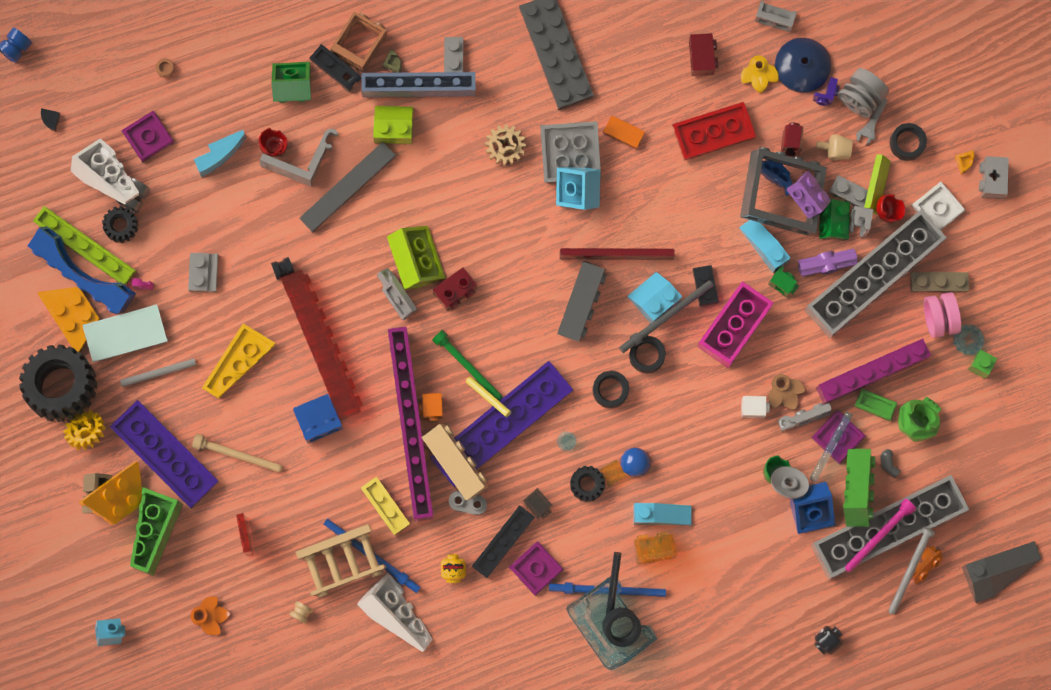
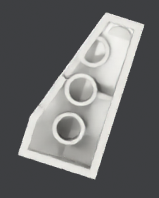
M98 139L72 156L71 172L85 184L123 204L128 203L139 195L131 178L125 173L122 163H119L116 158L115 151L102 139Z
M386 573L365 593L357 605L372 620L423 652L432 641V637L421 619L416 618L411 610L414 607L411 602L407 603L402 595L404 593L402 587L389 573Z

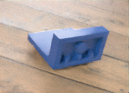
M328 394L293 408L307 444L343 429Z

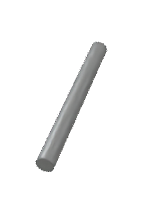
M190 359L121 379L120 382L121 386L125 387L197 365L195 359Z

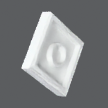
M939 182L911 205L916 212L922 209L940 230L965 211L963 206L942 182Z

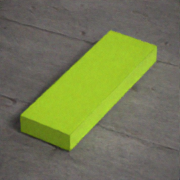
M877 154L864 205V208L873 209V214H877V201L883 196L891 163L888 158Z

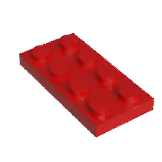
M744 102L672 124L684 161L756 138Z

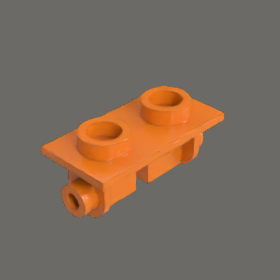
M932 545L923 552L921 556L923 562L918 563L912 576L916 585L920 581H924L928 577L929 572L941 564L943 555L940 549L937 550Z

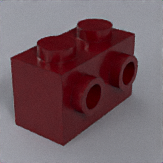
M713 33L690 34L691 76L714 75L715 69H718V57H714V51L717 50V41L713 39Z
M462 267L435 287L433 294L446 311L450 308L454 310L461 304L460 301L465 297L469 299L476 293L477 284Z

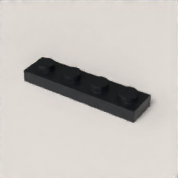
M519 505L473 563L472 567L485 578H488L535 517Z

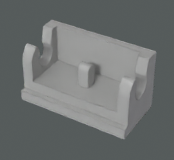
M761 1L754 22L791 32L797 11L793 10L791 12Z
M854 206L849 215V218H851L849 227L851 234L854 231V226H858L861 229L859 232L860 237H866L870 231L873 209Z

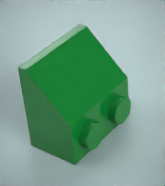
M310 62L272 63L271 84L273 102L285 103L288 101L304 102L311 100Z

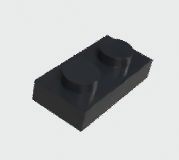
M712 265L693 268L696 289L709 280L713 284L711 289L698 298L699 306L717 304L719 301Z

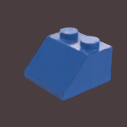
M826 482L810 485L803 497L797 499L790 498V506L798 534L835 526L832 494Z

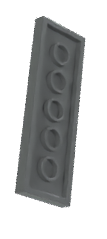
M534 0L519 5L521 15L558 110L593 98V92L557 0Z

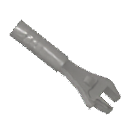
M886 98L881 103H878L867 125L856 133L858 142L861 135L868 138L866 145L871 140H875V125L888 101Z

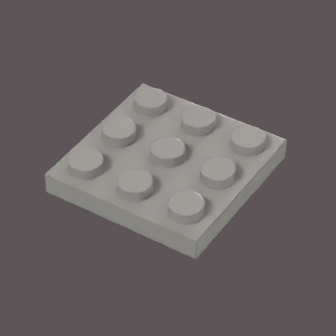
M597 121L540 125L544 182H557L558 167L599 169L601 178Z

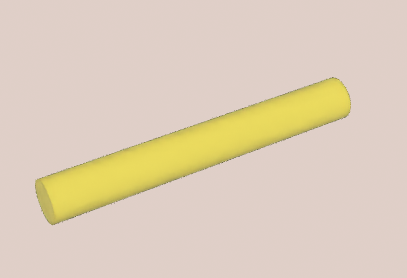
M472 377L466 380L470 387L505 417L511 414L507 407Z

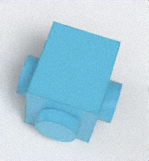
M120 618L96 621L97 646L121 644L122 638L125 637V626L121 625Z

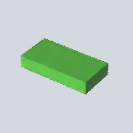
M862 388L854 407L890 421L897 403Z

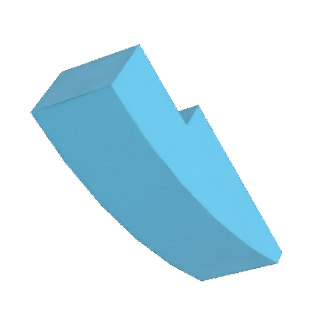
M243 130L209 144L211 152L194 159L201 177L214 171L233 156L246 139Z

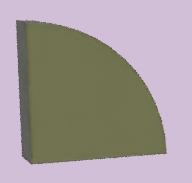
M390 49L383 63V68L394 73H401L400 58L395 51Z

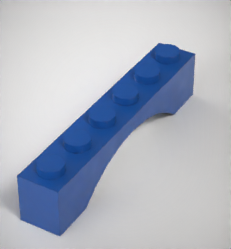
M48 226L40 227L28 244L34 255L42 257L50 267L61 271L63 277L77 283L79 289L89 292L95 301L102 302L111 313L120 314L125 312L136 295L134 291L122 282L101 281L83 272L68 255L62 237Z

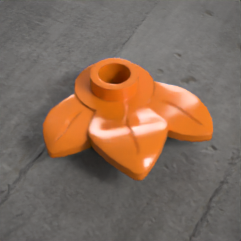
M216 596L203 599L201 605L195 607L190 614L191 621L195 625L201 626L203 632L209 635H219L221 633L219 624L230 616V613L225 608L217 606L218 598ZM203 613L204 618L201 620L197 619V614Z

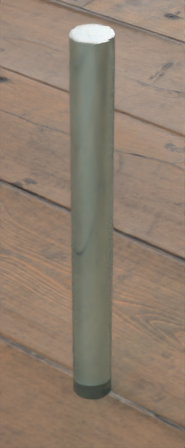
M846 412L809 478L812 481L816 482L853 416L851 413Z

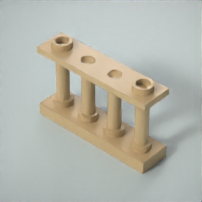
M371 524L296 551L298 559L307 561L317 590L310 592L311 596L317 595L318 598L328 595V591L368 575L376 577L383 574L382 570L387 567L384 564L378 565L369 541V533L373 532ZM356 538L359 541L361 540L371 566L370 570L360 573L350 546L352 544L351 540ZM338 545L341 548L343 547L353 576L343 580L332 553L334 551L333 547ZM322 552L323 555L325 554L335 583L325 587L314 560L316 558L315 554Z

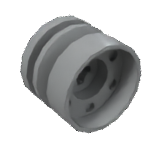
M858 68L850 78L851 84L846 83L843 87L844 89H841L838 93V97L851 111L861 117L869 118L877 108L876 103H881L889 90L885 83L876 75L866 69Z

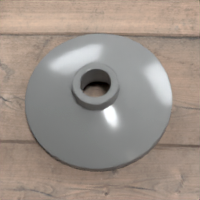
M780 467L771 476V484L774 490L786 498L797 499L803 497L809 489L807 477L796 468Z

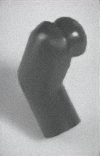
M886 449L880 456L881 467L895 478L901 470L893 465V451Z

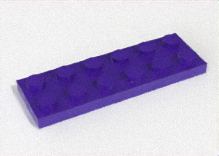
M138 400L110 426L191 509L219 482Z

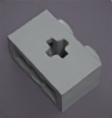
M986 156L983 162H980L979 173H982V180L979 181V192H982V198L1004 199L1008 195L1009 158ZM991 174H993L994 178H997L995 181L990 177Z

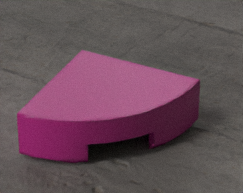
M132 279V287L136 290L154 289V283L151 281L142 282V279Z

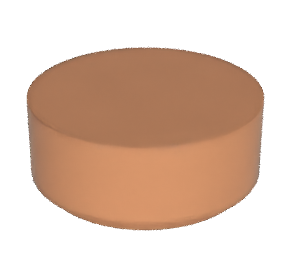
M163 58L156 63V72L160 77L169 78L174 74L175 66L170 59Z

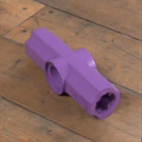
M854 249L835 253L834 251L824 252L816 257L798 260L799 272L801 277L818 273H833L838 271V269L855 266L857 264V255Z

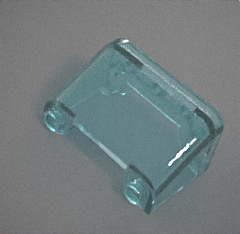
M609 576L570 603L566 610L602 664L608 670H614L657 640V637L650 626L641 625V635L632 645L617 647L610 643L602 628L607 609L611 578ZM619 580L614 609L619 607L627 608L618 595L621 592L622 586ZM621 617L614 621L611 627L612 634L616 637H623L629 634L633 628L631 619Z

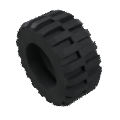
M58 344L57 348H55L53 345H49L47 350L42 348L37 350L38 354L36 356L31 355L28 358L30 360L28 364L24 363L22 367L24 373H20L19 380L22 383L19 384V388L23 393L24 401L41 418L45 417L48 421L52 422L54 419L58 422H64V418L72 420L75 419V414H83V409L90 407L92 404L90 399L95 398L96 395L94 388H97L96 374L91 364L83 354L70 346L66 348L65 345ZM62 368L73 371L75 381L67 394L59 398H47L44 396L42 385L48 374Z

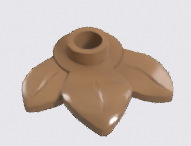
M784 374L776 375L772 380V390L768 394L769 403L773 409L782 403L786 408L795 410L798 404L797 394L805 392V388L797 379H789ZM783 381L784 387H779L778 382Z

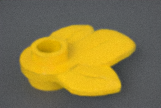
M760 55L752 57L749 66L743 69L741 73L742 83L751 82L758 93H762L766 89L768 81L776 83L779 80L776 68L769 65L766 58ZM757 61L762 63L761 68L756 67Z

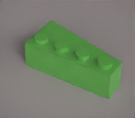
M848 449L846 470L848 475H846L845 479L846 490L844 492L845 503L843 506L847 527H870V519H874V508H870L871 502H874V490H871V485H875V473H872V468L876 467V458L872 456L871 449Z
M142 487V500L139 506L140 513L136 525V538L133 544L130 567L154 576L183 506L181 502Z

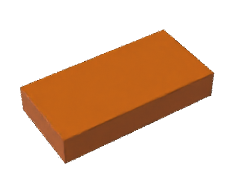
M611 115L603 133L637 150L645 131Z

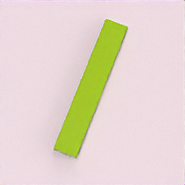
M45 206L33 220L39 227L48 226L62 237L63 244L117 282H122L127 286L136 274V270Z

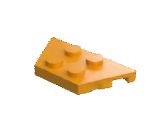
M73 287L38 292V296L72 348H75L77 352H81L86 342L82 325L100 320L81 289Z
M138 461L131 463L80 500V505L88 507L93 511L92 513L103 517L111 525L117 524L136 510L142 500V485Z

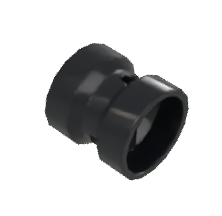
M289 257L283 258L280 262L275 261L271 263L277 281L283 279L284 276L295 275Z

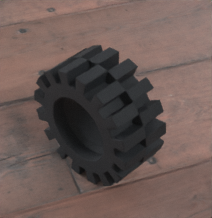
M119 206V208L113 207V210L109 209L107 211L108 214H105L103 216L104 220H102V227L108 238L117 243L118 241L124 243L125 240L130 241L131 237L134 238L135 232L138 231V222L134 213L128 208H123V206ZM117 218L127 220L125 230L116 231L113 228V223Z
M593 466L578 468L571 477V492L580 501L589 502L599 498L605 488V478L602 472L597 468H593ZM587 476L593 478L595 487L591 491L583 490L580 486L582 478Z

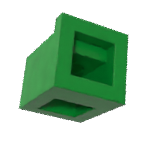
M780 266L768 285L787 298L790 293L793 295L799 285L796 284L795 277L789 272L784 273V267Z

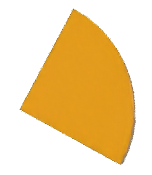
M974 150L955 155L960 174L965 173L971 167L974 160Z

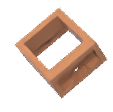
M354 11L330 50L339 59L364 72L386 38L387 32L381 23H373L364 13L360 12L358 14ZM356 23L378 35L364 60L341 47Z

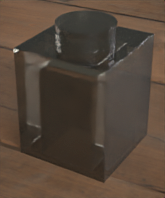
M538 488L523 500V504L537 520L541 517L544 520L552 513L550 509L553 505Z

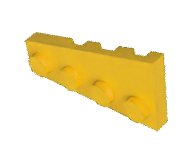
M242 324L202 389L219 399L264 357L276 343L247 325Z

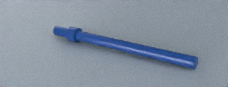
M327 519L323 524L337 535L346 533L345 530L330 519ZM357 539L351 540L352 544L350 545L366 556L362 543ZM374 553L378 565H386L387 568L384 570L394 576L398 583L406 585L415 593L420 590L421 587L412 581L409 575L405 572L401 573Z
M565 582V584L549 583V591L564 592V594H572L573 592L608 594L609 586L573 585L572 582ZM617 587L616 594L666 597V589Z

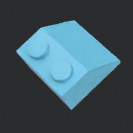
M558 167L556 205L583 210L599 208L600 170Z
M657 272L627 296L650 324L682 299L681 294L674 286Z

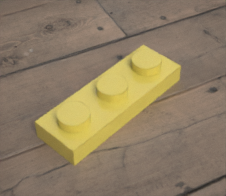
M377 477L361 487V490L394 536L410 525Z

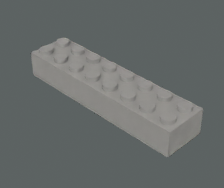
M921 209L806 307L805 312L829 339L832 338L940 246L947 237Z
M952 475L905 497L917 509L911 515H905L858 565L923 534L921 532L923 527L933 529L967 512L969 508ZM905 498L875 512L874 519H870V527H845L811 545L828 580L846 572L845 566L899 511L900 503Z

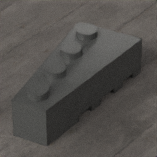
M583 261L557 334L578 342L580 338H585L588 330L585 325L587 320L591 321L594 310L591 308L594 302H598L601 294L598 289L600 284L604 285L607 277L605 273L606 268Z

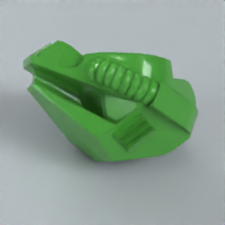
M925 397L923 401L911 400L906 402L899 411V430L914 442L935 437L940 428L941 422L938 413L941 411V408L928 397Z

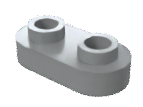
M456 491L449 497V505L454 511L481 515L487 509L486 500L479 495L470 501H466L460 491ZM457 497L462 499L460 504L455 503ZM477 501L481 503L479 508L473 506Z

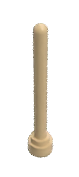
M198 433L192 444V448L197 450H204L206 448L276 472L283 470L280 464L207 441L204 435Z

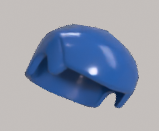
M630 448L621 456L620 465L629 476L645 475L650 469L651 458L641 448Z

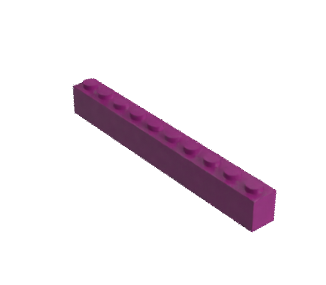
M407 326L388 329L414 522L431 520L434 518Z

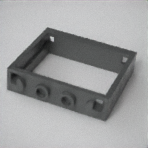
M759 147V149L751 151L740 218L806 236L815 234L819 214L810 219L807 218L805 223L755 209L763 159L814 173V177L823 189L827 167L820 166L819 162L803 161L804 159L801 157H788L784 152L774 153L766 147Z

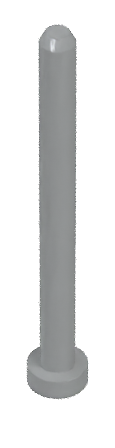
M923 527L921 530L923 535L890 605V614L894 615L926 545L930 537H934L936 533L927 527Z

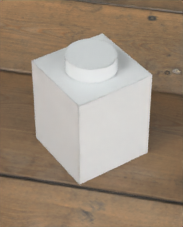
M766 396L742 397L741 418H765L766 413H769L770 403L766 402Z

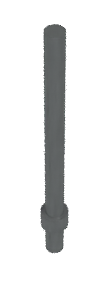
M710 280L639 333L635 332L627 342L619 347L620 351L625 353L634 345H639L643 342L642 339L713 287Z

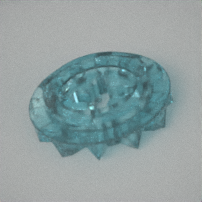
M963 325L961 326V332L954 334L953 344H955L957 351L964 355H973L983 347L984 336L978 327ZM971 333V340L974 343H970L966 347V341L963 340V337L966 338Z

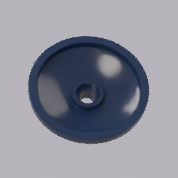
M795 38L780 48L775 59V68L780 82L785 87L794 92L808 93L819 89L827 81L831 72V59L825 47L819 42L810 38ZM806 59L808 63L803 64L801 60Z

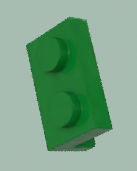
M830 199L831 202L820 213L819 238L849 240L850 202Z

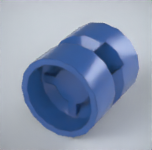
M13 27L6 35L8 40L1 41L0 53L10 61L17 63L22 55L21 50L26 51L32 44V41Z

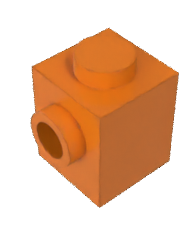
M442 393L422 394L423 403H419V415H423V419L427 420V422H439V419H443Z

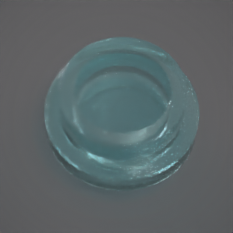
M562 432L557 438V445L564 451L572 450L576 445V437L571 432Z

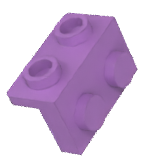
M809 171L804 173L796 183L787 188L789 194L809 219L821 213L831 202L827 193Z

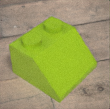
M375 106L374 143L412 144L413 107Z

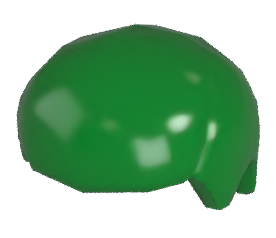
M779 455L770 457L764 465L763 475L769 484H771V476L776 469L791 467L789 461L782 459Z

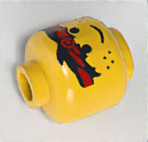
M448 554L447 558L441 561V577L446 579L447 583L461 582V579L466 577V561L463 558H459V554Z

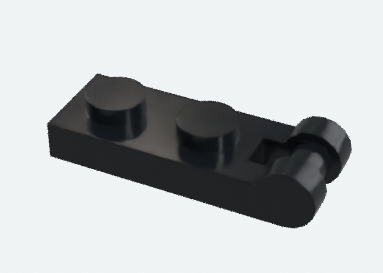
M322 44L309 57L310 61L348 92L353 89L352 86L356 82L358 83L362 79L357 72ZM346 74L350 76L348 81L343 79Z

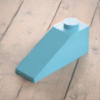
M749 220L739 227L772 273L776 272L780 266L783 267L789 262L790 256L761 223Z
M634 503L633 525H692L691 506Z

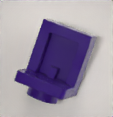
M830 77L826 95L815 93L813 101H816L821 106L831 105L834 96H838L840 88L837 85L838 79Z

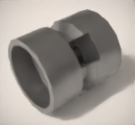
M131 178L139 195L126 204L117 202L123 207L138 213L143 204L141 200L146 199L150 188L142 182Z

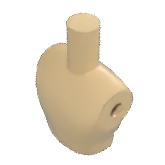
M834 134L830 136L828 143L817 141L816 149L828 150V158L830 160L850 159L853 140Z

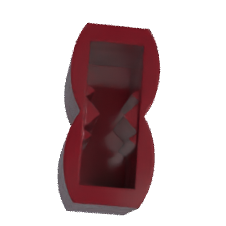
M789 123L785 126L782 133L781 152L786 153L788 157H798L799 152H801L804 128L799 123Z

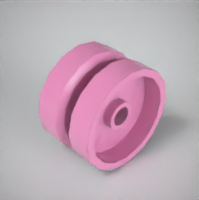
M952 292L942 294L940 299L935 295L924 298L925 320L928 331L933 339L943 337L945 331L949 335L961 332L960 312Z

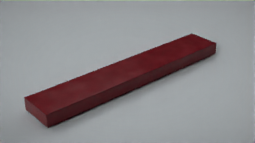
M561 248L559 253L560 259L674 260L675 249Z

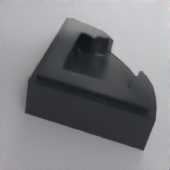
M41 108L43 123L50 130L56 132L61 115L60 112Z

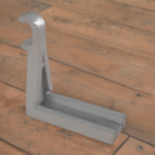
M334 129L325 131L308 166L309 171L262 154L260 158V167L311 187L326 150H332L331 144H327L326 140L329 135L337 137L338 132Z

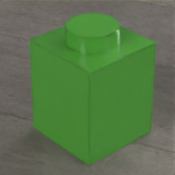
M980 349L968 370L985 379L990 374L998 358Z

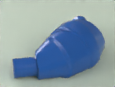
M763 160L760 174L771 183L784 188L786 196L790 195L787 191V188L792 185L790 172L783 164Z

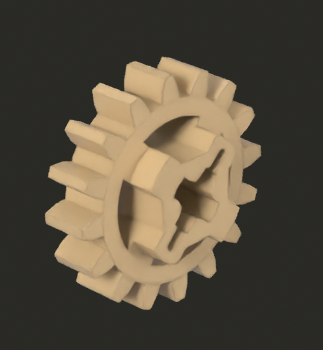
M505 124L504 129L500 125H498L497 131L491 129L492 136L487 135L486 139L489 142H485V147H489L486 149V154L491 153L490 160L495 158L497 165L502 161L503 166H506V162L513 165L514 159L519 162V155L524 156L522 149L526 148V144L522 143L525 141V137H520L521 131L515 132V126L508 129L507 124ZM513 137L517 140L518 146L513 143ZM509 143L505 148L502 147V144ZM493 144L498 148V153L494 151Z

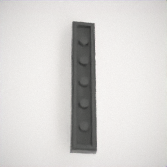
M382 142L299 219L313 233L392 161L396 155Z

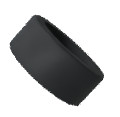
M905 123L894 130L889 144L891 151L897 158L910 161L915 160L922 154L926 148L927 137L926 133L918 125ZM906 131L913 132L919 138L918 148L910 153L902 151L897 144L898 136Z
M646 336L642 339L643 342L630 348L629 359L637 371L647 374L660 369L665 361L666 351L659 339L653 336ZM647 343L655 346L659 354L658 360L648 366L641 364L636 357V351L639 346Z
M605 371L598 375L594 381L593 397L602 407L617 408L628 397V381L619 372ZM610 378L616 379L622 386V394L619 398L612 401L604 399L599 390L601 383Z
M619 607L611 610L605 616L602 625L607 639L617 647L630 646L641 635L642 627L640 620L628 608ZM621 617L631 619L633 628L629 634L623 637H616L612 634L611 626L614 621Z

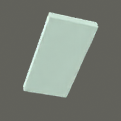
M157 305L82 325L93 362L168 342Z

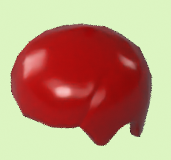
M267 128L259 136V147L265 155L280 157L286 153L288 140L281 130L276 131Z
M886 194L879 198L876 212L882 221L891 223L901 221L904 218L906 209L903 200L896 199L895 194Z

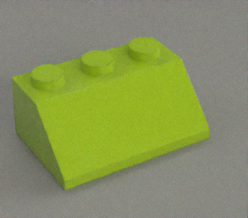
M428 226L400 228L387 236L404 290L420 288L446 279Z

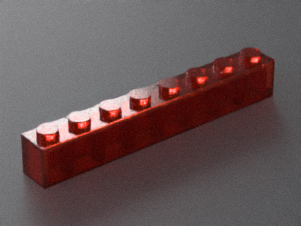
M299 270L282 277V284L339 420L341 421L360 413V407L363 404L359 395L355 396L353 393L355 385L352 378L348 379L345 374L348 371L345 361H340L338 354L341 352L337 343H332L330 337L334 335L330 326H325L323 320L326 319L323 309H318L316 302L319 300L316 292H311L309 285L312 283L308 273L304 275L303 271Z

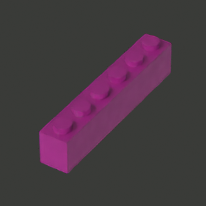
M922 338L819 384L816 389L825 405L926 361L930 358L931 354Z

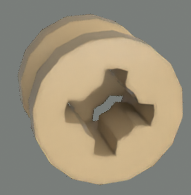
M296 601L295 609L290 612L289 616L307 624L308 616L312 614L313 609Z

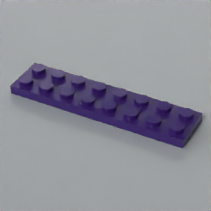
M548 361L500 400L511 411L508 417H505L492 406L454 437L456 441L459 440L465 447L464 453L475 461L477 465L475 468L477 470L573 392V389ZM432 455L430 457L432 462L455 488L456 486L436 457Z

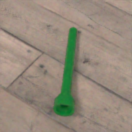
M441 330L432 341L437 346H443L491 395L500 401L503 398L502 394L449 342L448 334Z

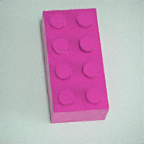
M742 281L699 341L697 347L729 369L774 303Z

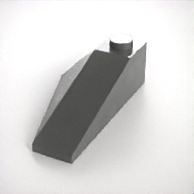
M1035 541L962 566L975 603L995 597L1039 562L1041 557Z

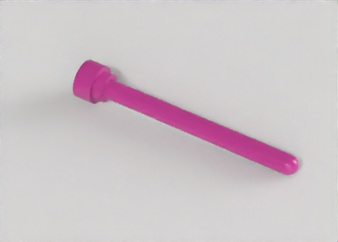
M905 498L900 503L899 511L845 566L847 572H851L905 515H911L917 509L908 499Z

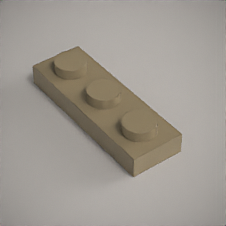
M911 272L910 274L911 292L969 291L968 272Z

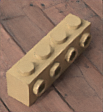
M439 424L424 435L422 439L465 500L470 501L489 487L486 484L488 480L482 472L479 473L476 470L475 466L477 465L475 461L464 453L465 447L459 440L456 441L452 436L454 432L450 426Z

